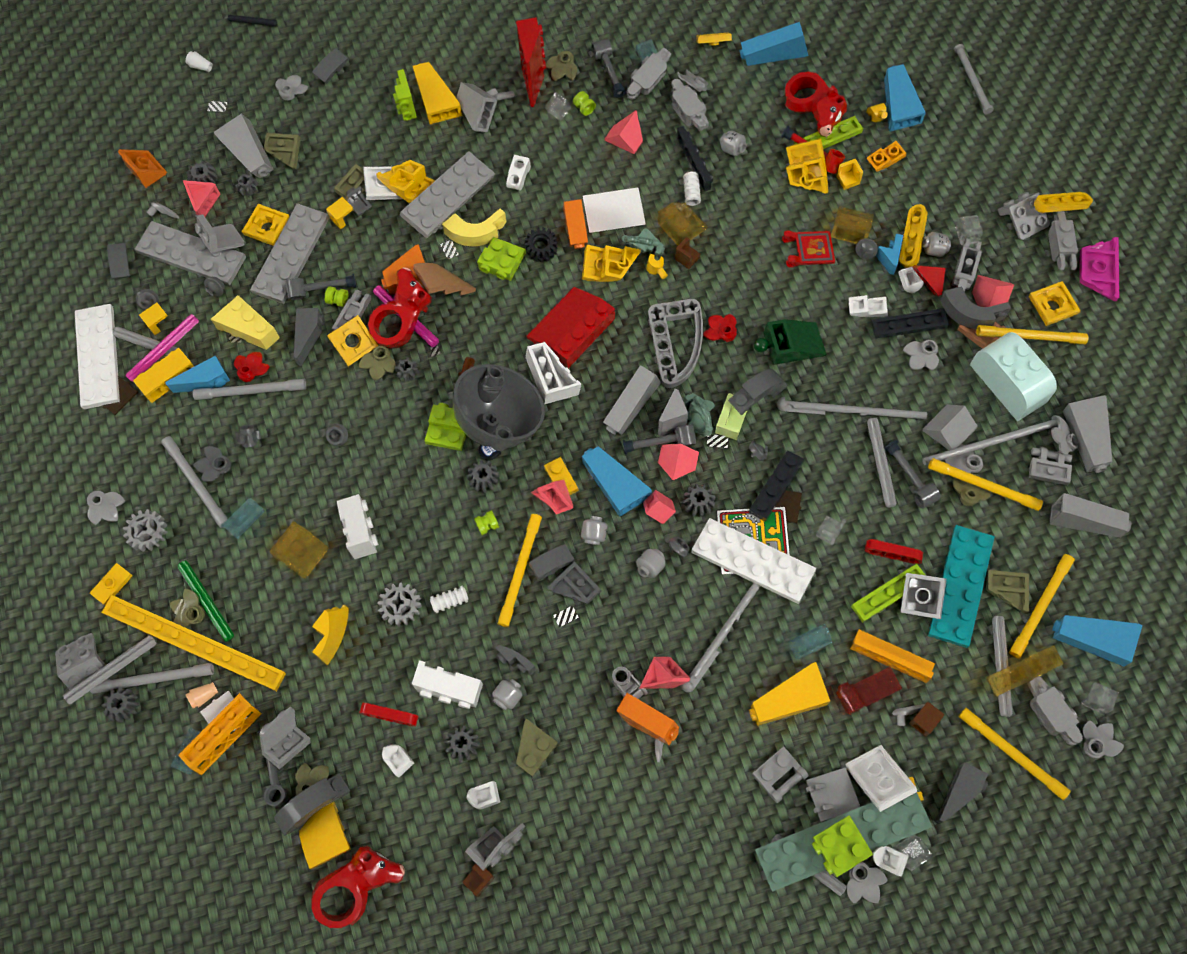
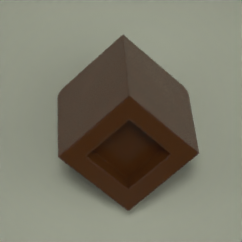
M686 237L676 248L675 260L690 269L700 258V253L689 246L690 239Z
M927 702L919 713L913 717L909 725L927 737L945 714Z
M475 864L472 867V872L466 877L463 884L476 897H479L494 880L495 876L487 869L482 870Z

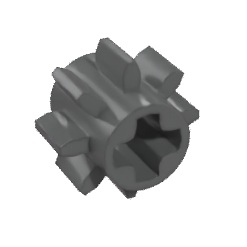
M242 174L236 179L238 184L235 187L242 196H251L257 192L256 186L259 184L252 174Z
M409 358L399 360V366H395L396 372H398V379L403 377L405 382L411 379L415 380V374L419 373L418 368H416V361L411 362Z
M254 425L241 426L239 432L236 433L237 442H240L243 447L257 445L258 440L261 439L260 430L254 428Z

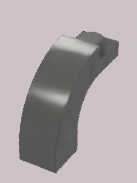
M962 286L944 291L940 300L945 311L954 321L972 329H977L978 325L993 326L995 321L1004 320L1011 309L1008 302L991 307L977 306L967 298Z
M768 369L749 379L742 385L743 388L728 401L740 415H743L759 400L767 395H771L773 398L776 397L788 385L774 369Z
M340 774L328 780L324 778L290 800L276 814L274 819L285 836L301 828L314 813L326 805L348 795L350 790Z

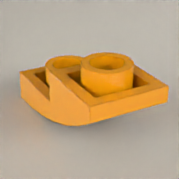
M895 141L885 149L880 148L867 157V160L878 172L906 157V152Z

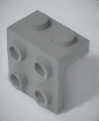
M1029 192L1018 195V199L1006 201L1003 203V207L997 209L1000 216L1010 215L1020 240L1026 239L1050 225L1046 212H1038L1033 204L1037 196H1039V192L1029 194Z
M203 214L196 216V232L211 253L244 246L243 238L232 224L211 227Z
M92 633L81 636L76 641L60 647L55 652L57 676L69 690L106 665L97 655L95 637Z
M292 707L281 711L277 718L265 724L260 731L262 755L278 769L282 768L311 743L310 738L296 727L295 710Z
M523 823L520 824L506 837L493 826L470 845L465 852L482 870L486 869L489 865L494 867L501 860V855L506 856L514 848L512 843L515 844L523 836L521 832L525 825Z

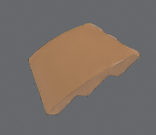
M434 263L414 264L413 270L428 294L443 291L446 295L458 291L461 296L476 291L475 287L440 265Z

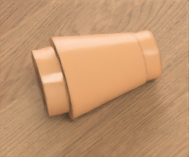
M212 682L191 689L185 695L192 708L197 706L199 708L215 696L218 691Z

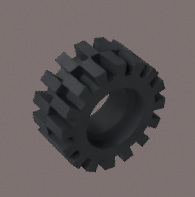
M539 227L536 228V232L531 230V234L528 233L527 238H525L527 255H529L530 259L534 258L536 262L538 259H540V262L546 259L547 262L549 257L551 259L554 258V254L556 255L558 249L557 238L554 232L551 233L550 229L546 231L544 227H542V230H539ZM539 241L548 243V246L543 249H538L534 245Z

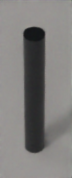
M228 15V21L277 26V20Z

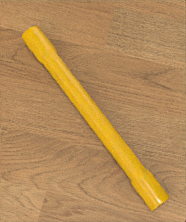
M978 325L976 330L977 336L1002 337L1009 332H1013L1022 339L1060 341L1073 344H1087L1088 342L1087 333L1000 328L987 325Z
M932 458L928 465V469L1001 495L1031 509L1039 511L1043 505V500L1028 494H1022L950 466L948 463Z
M531 514L513 578L497 624L503 627H509L514 604L534 539L542 517L538 514Z
M1068 554L1062 556L1054 575L1026 625L1016 638L1009 651V654L1015 658L1020 659L1025 651L1029 639L1063 578L1067 575L1075 561L1072 556Z
M964 708L958 716L960 719L980 732L1045 784L1060 799L1065 800L1071 790L1056 778L1051 777L1012 746L968 708Z

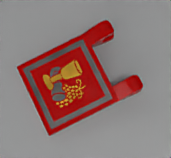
M784 231L782 241L789 243L796 240L798 256H788L786 261L787 267L835 264L830 231Z

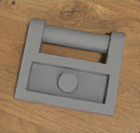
M784 746L752 773L754 778L776 803H779L782 800V796L799 781L805 780L809 776L806 770L798 764ZM793 768L796 773L775 790L772 785Z

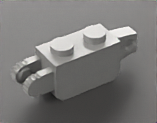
M663 48L657 54L653 53L650 57L647 56L643 60L640 69L633 71L631 74V84L627 89L628 99H636L640 93L648 95L666 75V64L671 57V53L667 49Z
M680 79L672 80V107L685 126L690 127L694 125L699 131L708 128L709 122L705 116L706 106L703 102H700L696 91L692 90L689 85L685 86Z
M1058 211L1054 215V221H1052L1048 234L1052 260L1057 261L1059 270H1064L1065 261H1068L1070 270H1075L1077 268L1076 254L1078 253L1073 220H1066L1065 212Z
M966 238L959 254L951 283L956 288L962 286L964 291L965 289L969 290L974 281L982 253L980 250L982 242L977 241L975 247L970 248L971 239Z
M1040 676L1028 682L1027 684L1034 696L1030 706L1048 733L1054 736L1060 734L1063 740L1070 746L1081 743L1083 736L1076 726L1079 723L1077 714L1066 704L1062 692L1056 689L1055 686L1050 688Z

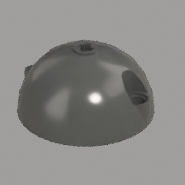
M484 364L464 371L456 381L452 400L454 415L460 428L474 442L485 447L491 446L497 451H503L506 448H511L525 442L540 428L545 415L543 400L535 386L520 373L504 366Z

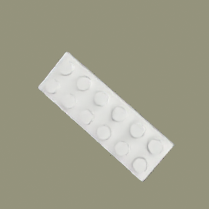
M107 304L75 310L80 405L83 409L120 402L116 337L113 335V330L115 329L113 306Z
M709 518L692 548L693 554L797 604L800 603L816 572L815 567Z

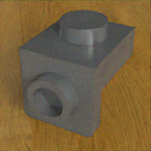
M360 186L356 189L353 187L346 192L345 200L353 207V213L357 218L372 208V205L362 194Z

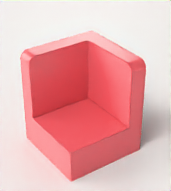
M654 490L643 502L646 514L662 524L676 512L673 501L657 490Z

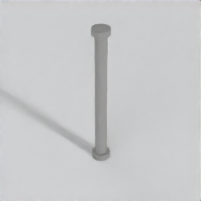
M958 44L954 47V51L958 54L982 104L983 113L985 115L990 114L994 108L989 104L965 54L964 45Z

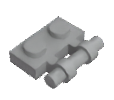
M1040 447V449L1032 448L1031 455L1038 456V458L1031 459L1029 478L1068 486L1071 481L1072 465L1064 464V461L1071 462L1072 455H1064L1059 450L1057 452L1049 451L1044 447ZM1047 458L1055 459L1056 462L1048 461Z

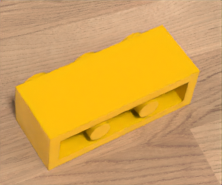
M177 348L161 361L153 364L147 371L139 374L133 381L147 399L153 403L170 390L165 383L166 381L193 368L194 365L181 349Z

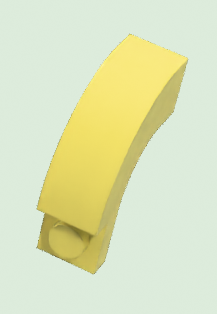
M499 209L484 222L471 224L463 221L457 214H453L442 226L444 234L454 242L464 246H482L490 243L493 237L498 238L497 230L504 227L506 216L505 212Z

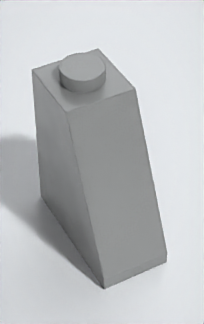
M461 82L456 99L459 101L460 107L471 128L474 131L488 132L497 99L474 84Z

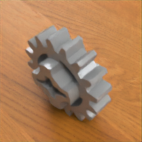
M147 509L144 514L139 510L138 516L132 514L133 519L131 521L126 520L129 525L128 527H123L127 532L123 537L127 539L126 543L135 550L140 549L144 552L148 548L152 551L153 545L159 547L158 542L165 541L162 535L168 533L163 529L167 527V524L163 522L165 519L156 511L151 512Z
M399 583V587L392 584L391 590L385 588L386 594H380L383 601L377 603L382 607L378 611L380 614H383L382 618L384 621L388 619L390 625L395 621L398 627H400L401 622L408 625L407 620L409 619L414 622L413 615H419L420 613L417 608L422 607L421 603L418 602L421 600V597L416 595V589L411 590L409 584L404 588L402 583ZM405 593L411 596L412 600L406 599ZM387 609L394 610V616Z

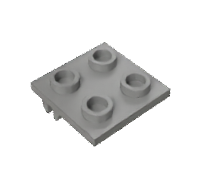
M846 767L806 780L808 786L806 791L811 794L815 805L813 810L814 813H818L820 822L860 807Z

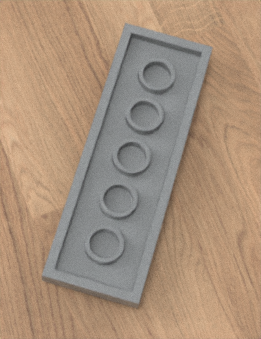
M468 151L400 212V216L427 239L494 177L495 173Z
M296 204L250 289L253 294L282 304L285 303L288 298L285 281L299 277L329 220L327 213Z
M151 221L135 248L138 254L206 278L217 277L223 284L228 286L231 285L246 259L244 253L233 249L211 253L201 238Z

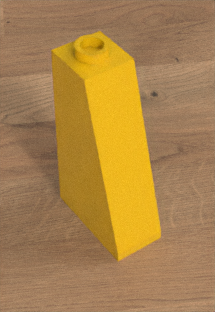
M426 62L413 66L429 124L462 116L459 101L432 65Z
M817 663L810 664L754 701L751 705L752 709H749L752 721H756L757 726L828 705L830 699Z

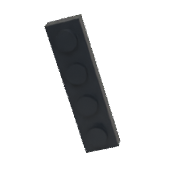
M684 126L678 127L677 140L693 171L698 173V179L704 192L711 190L713 176L710 171H707L704 159L700 158L697 145L693 144L689 131H686Z
M944 308L872 319L871 321L875 339L943 329L949 325Z
M787 450L749 509L750 514L765 522L768 520L804 463V458Z

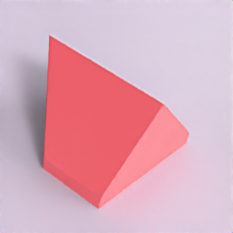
M637 110L615 124L605 137V141L635 154L643 142Z
M183 180L195 213L197 215L203 214L206 217L220 196L216 184Z
M977 275L972 294L978 306L991 307L1008 302L1014 284Z
M665 444L661 447L658 464H660L672 480H675L696 470L699 452L683 444Z
M564 480L554 481L531 492L551 507L556 515L573 509V503Z
M653 657L639 689L675 688L689 682L690 677L671 657Z

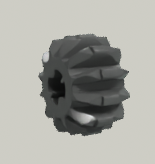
M203 160L200 164L195 162V165L189 166L190 170L186 171L188 181L215 184V181L218 180L216 169L209 162L205 163Z
M481 460L479 465L473 463L474 468L468 469L469 475H467V480L470 481V487H475L477 492L482 488L483 492L486 493V488L489 487L490 490H493L492 484L498 485L497 478L500 475L497 472L496 465L491 466L490 461L484 464L483 460Z
M696 483L695 489L689 486L688 492H685L683 495L685 498L683 505L687 506V512L693 510V516L698 512L702 517L704 512L709 514L711 512L710 508L715 507L713 501L716 497L711 495L712 489L705 490V484L702 488H699V485Z
M122 687L118 688L117 691L111 690L110 697L104 696L107 703L101 704L103 708H106L103 714L109 716L110 721L116 720L118 723H123L124 719L131 720L130 714H137L134 708L140 706L139 703L135 702L138 698L137 695L132 694V690H125Z
M464 725L461 727V732H459L457 727H454V735L448 732L447 735L451 740H445L444 742L449 746L446 748V752H452V759L458 756L459 762L463 761L464 756H466L468 761L471 760L469 753L477 755V751L473 747H480L479 742H474L479 738L478 734L472 735L474 732L472 728L466 732L467 729ZM462 739L467 743V745H463V748L458 745V743L462 742Z

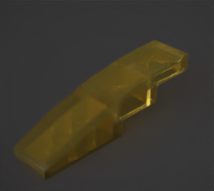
M1053 645L987 676L986 679L996 697L1064 663Z

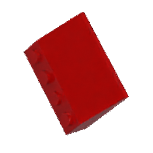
M536 17L516 21L521 68L531 107L535 106L544 79L543 70L546 69L545 59H543L545 58L544 48H541L544 47L543 37L540 36L543 35L542 25L538 24Z
M573 287L527 335V338L534 344L545 342L557 355L561 364L569 368L615 320V308L602 298Z

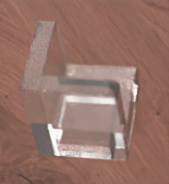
M556 92L546 105L547 111L560 121L571 108L570 103Z
M978 216L959 218L956 231L960 244L964 245L966 238L971 239L970 244L977 243L983 234Z
M826 516L816 536L833 545L846 520L842 519L840 523Z
M1095 682L1092 684L1088 697L1082 700L1081 704L1105 715L1113 710L1119 692Z
M916 835L909 836L894 847V849L909 855L905 868L911 871L933 857L922 838Z

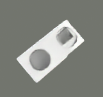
M514 155L507 177L506 186L508 188L522 190L526 175L531 168L529 158Z

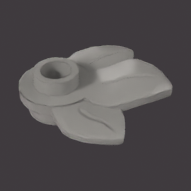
M687 69L685 71L686 75L677 73L682 81L692 86L695 90L699 92L707 90L708 82L702 77L695 76Z
M298 75L289 76L287 80L280 78L275 84L283 100H292L295 94H303L308 89L307 85L301 84V77Z
M926 340L922 343L913 341L904 347L903 351L911 356L909 360L911 369L919 370L926 366L932 371L938 366L939 359L936 355L938 346L933 340Z
M1059 418V426L1052 428L1051 434L1054 441L1059 444V451L1067 455L1078 448L1079 443L1076 435L1070 434L1067 423L1062 418Z
M973 451L944 460L950 466L968 473H978L983 468L981 457L974 454Z
M101 491L91 492L87 497L89 520L95 525L102 518L111 522L118 521V510L116 507L125 503V499L116 492L105 494ZM95 497H100L99 503H94Z
M1089 720L1084 725L1082 730L1085 739L1084 751L1089 757L1100 758L1103 755L1113 757L1123 750L1124 745L1113 740V724L1107 723L1096 727ZM1092 744L1096 746V752L1091 749Z
M860 862L849 870L850 880L846 885L847 895L852 903L858 902L861 897L868 902L879 903L880 889L878 885H882L888 880L880 869L869 868L865 863ZM857 869H860L863 872V876L861 878L857 877L856 875Z

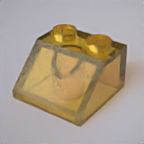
M672 202L658 211V224L678 246L686 237L691 240L707 229V226L686 203Z
M839 206L831 237L857 244L861 239L868 238L874 215Z
M293 521L269 553L277 561L306 579L328 551L329 547Z

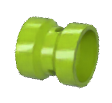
M585 91L579 92L573 98V104L580 108V112L584 116L591 114L596 108V103L589 99V95Z
M329 286L325 292V303L344 307L348 301V290H337L335 287Z
M492 510L486 512L482 517L477 516L474 518L481 535L486 534L490 529L495 530L499 528Z

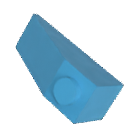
M214 356L165 383L173 393L189 392L193 391V389L222 387L230 379L217 357Z

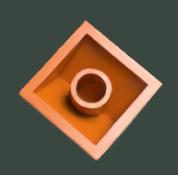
M119 149L118 151L126 166L145 188L167 173L148 150Z

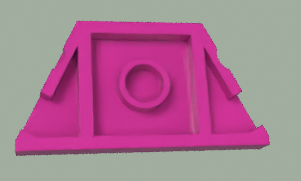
M1114 237L1107 242L1101 241L1093 246L1083 247L1080 250V283L1113 301L1119 299V237Z

